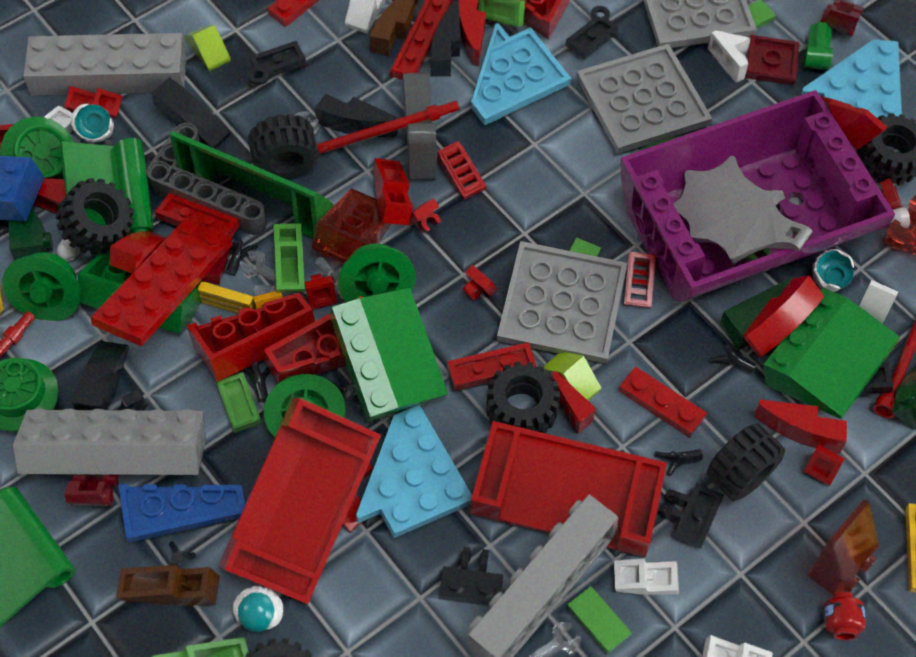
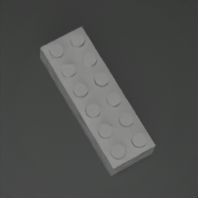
M182 33L28 36L23 77L30 96L68 95L70 86L95 94L97 88L115 94L152 93L169 77L184 88L186 49Z
M132 409L27 410L13 443L18 474L198 475L206 443L204 411L189 409L182 411H163L161 409L152 411H134Z
M590 494L583 502L578 500L568 513L570 517L564 524L559 522L549 534L551 538L544 547L539 545L533 551L529 558L530 564L524 570L519 568L513 574L509 581L511 586L503 594L500 591L489 603L491 609L484 617L479 615L468 628L470 631L468 634L470 651L477 657H514L615 538L619 517Z

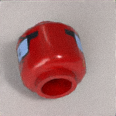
M850 592L835 593L833 598L828 599L824 603L825 629L838 640L858 638L866 626L864 603L860 599L853 597Z

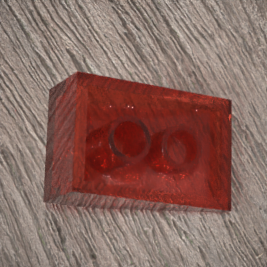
M351 188L317 222L311 249L325 257H331L345 264L352 253L360 247L368 244H379L391 224L382 223L377 199Z
M866 499L862 500L828 541L807 575L833 596L837 592H851L860 581L856 577L859 571L862 569L867 572L877 560L873 554L879 547L870 503Z

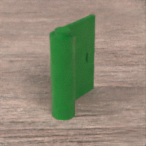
M126 138L118 141L115 146L63 141L60 143L66 195L73 186L75 187L82 180L85 182L87 179L93 178L96 182L99 178L105 179L106 184L112 182L116 184L114 188L118 191L122 189L125 192L123 196L131 201L129 208L134 210V214L131 217L134 221L125 237L140 231L154 232L142 140ZM84 208L86 215L91 221L99 225H106L103 217L97 211Z
M4 487L0 489L1 627L45 587L56 588L65 584L73 577L76 571L17 487Z

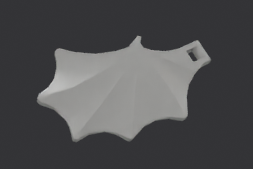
M730 156L723 164L709 171H685L686 185L682 197L673 203L679 215L689 223L690 235L693 241L696 243L710 242L719 245L727 252L732 263H737L763 248L799 251L813 232L808 226L784 217L776 208L778 202L785 199L783 191H766L754 185L741 172L735 156ZM793 233H797L794 239L790 238Z

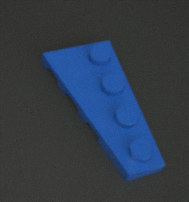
M118 484L128 543L239 519L245 506L242 485L187 487V485L174 484V487H157L156 484H144L143 487H130L129 484Z

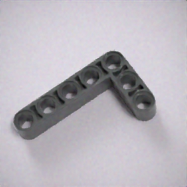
M429 72L403 73L405 116L427 110L426 107L431 106ZM428 120L421 123L408 124L406 132L409 178H436L435 123Z
M182 123L174 129V132L200 142L195 125ZM169 136L146 170L152 192L162 198L171 193L237 218L240 224L238 229L248 234L256 235L262 233L267 226L263 204L258 200L178 168Z

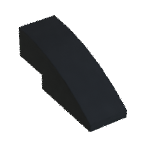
M453 2L448 8L435 32L431 49V77H450L451 57H460L459 2Z
M170 77L151 93L154 106L173 118L175 126L182 123H191L196 126L200 143L216 149L230 136L229 130L207 107Z
M325 94L315 107L316 124L346 134L398 119L397 116L355 97H352L349 103H345ZM398 130L376 137H396Z
M100 341L92 353L77 386L72 401L75 410L108 409L111 396L115 397L129 350L127 344Z

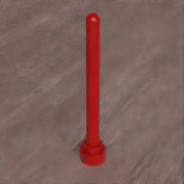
M916 319L892 375L893 392L883 393L881 396H878L873 406V411L880 417L887 419L895 417L892 409L896 390L903 381L916 350Z

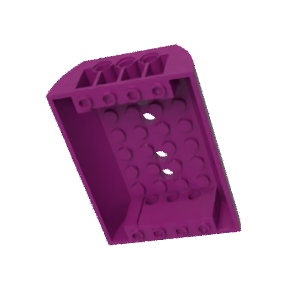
M817 90L621 157V183L628 216L648 253L656 255L655 266L672 298L680 302L883 229L890 224L895 216L894 211ZM730 156H735L741 172L754 185L766 191H783L785 199L778 202L776 208L784 217L808 226L813 232L799 251L770 248V255L762 257L760 253H754L758 259L747 263L742 259L737 263H732L727 252L719 245L710 242H694L690 235L689 223L677 212L673 203L682 197L686 185L685 171H709L723 164ZM799 198L802 201V204H793L789 201V199ZM793 233L790 238L794 239L797 233Z

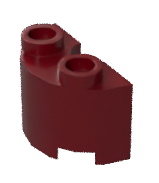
M835 0L833 5L828 3L820 22L827 23L828 27L832 28L831 30L853 36L864 7L844 0Z
M73 474V479L68 482L64 493L66 503H71V505L112 506V488L118 487L119 474Z

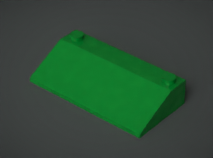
M172 131L170 133L178 168L209 181H212L217 173L292 205L295 224H301L303 236L320 243L335 220L334 204L317 192Z

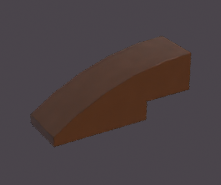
M394 0L384 10L369 36L371 53L390 56L396 38L406 40L419 0Z
M177 565L123 568L120 571L116 598L123 601L160 605H216L220 575L210 567L181 569Z

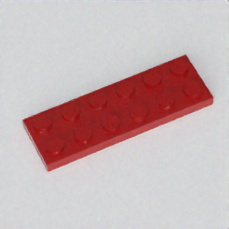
M184 219L91 316V325L142 347L232 247V237Z

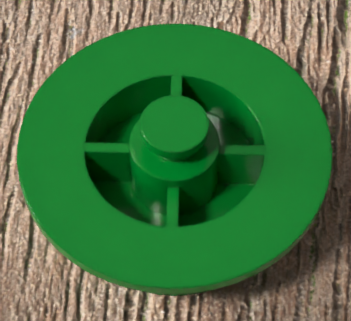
M29 117L16 122L5 133L1 142L0 156L32 158L45 177L44 179L64 180L60 143L62 141H74L68 131L59 123L45 117Z
M368 244L354 251L342 266L338 276V287L345 302L355 300L360 296L368 297L410 288L412 292L416 273L411 260L401 251L384 244Z
M39 252L18 258L6 268L3 274V290L9 302L23 314L26 311L32 313L37 320H63L71 316L80 304L81 289L76 279L75 271L66 260L58 255Z
M8 358L0 361V430L8 432L19 431L27 410L54 409L58 400L59 387L55 375L46 365L32 359Z
M313 374L295 375L281 381L271 390L264 404V420L274 438L292 398L304 399L345 418L346 413L345 401L340 390L331 381Z

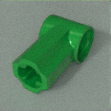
M817 22L814 25H810L803 67L826 71L830 69L833 57V48H830L832 28L828 27L827 23Z

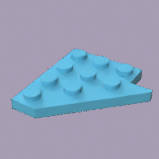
M499 23L495 24L474 91L471 108L481 122L486 125L571 84V77L531 28L509 37Z
M873 39L802 89L801 95L817 90L818 94L822 97L845 102L856 108L867 109L877 118L881 115L887 117L890 113L899 116L902 114L898 42Z
M420 405L393 416L356 514L357 524L381 514L393 538L471 505V492Z

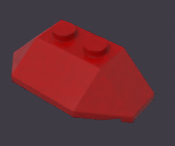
M820 96L853 149L858 150L887 128L867 109L856 108L848 103Z

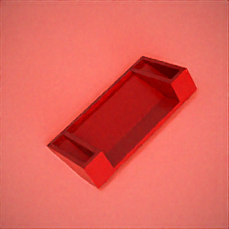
M292 398L218 566L308 604L381 434L304 399Z
M493 421L471 498L470 514L550 534L559 522L564 524L570 517L568 513L572 506L578 500L583 502L590 494L619 517L615 538L606 548L646 557L652 538L667 462Z

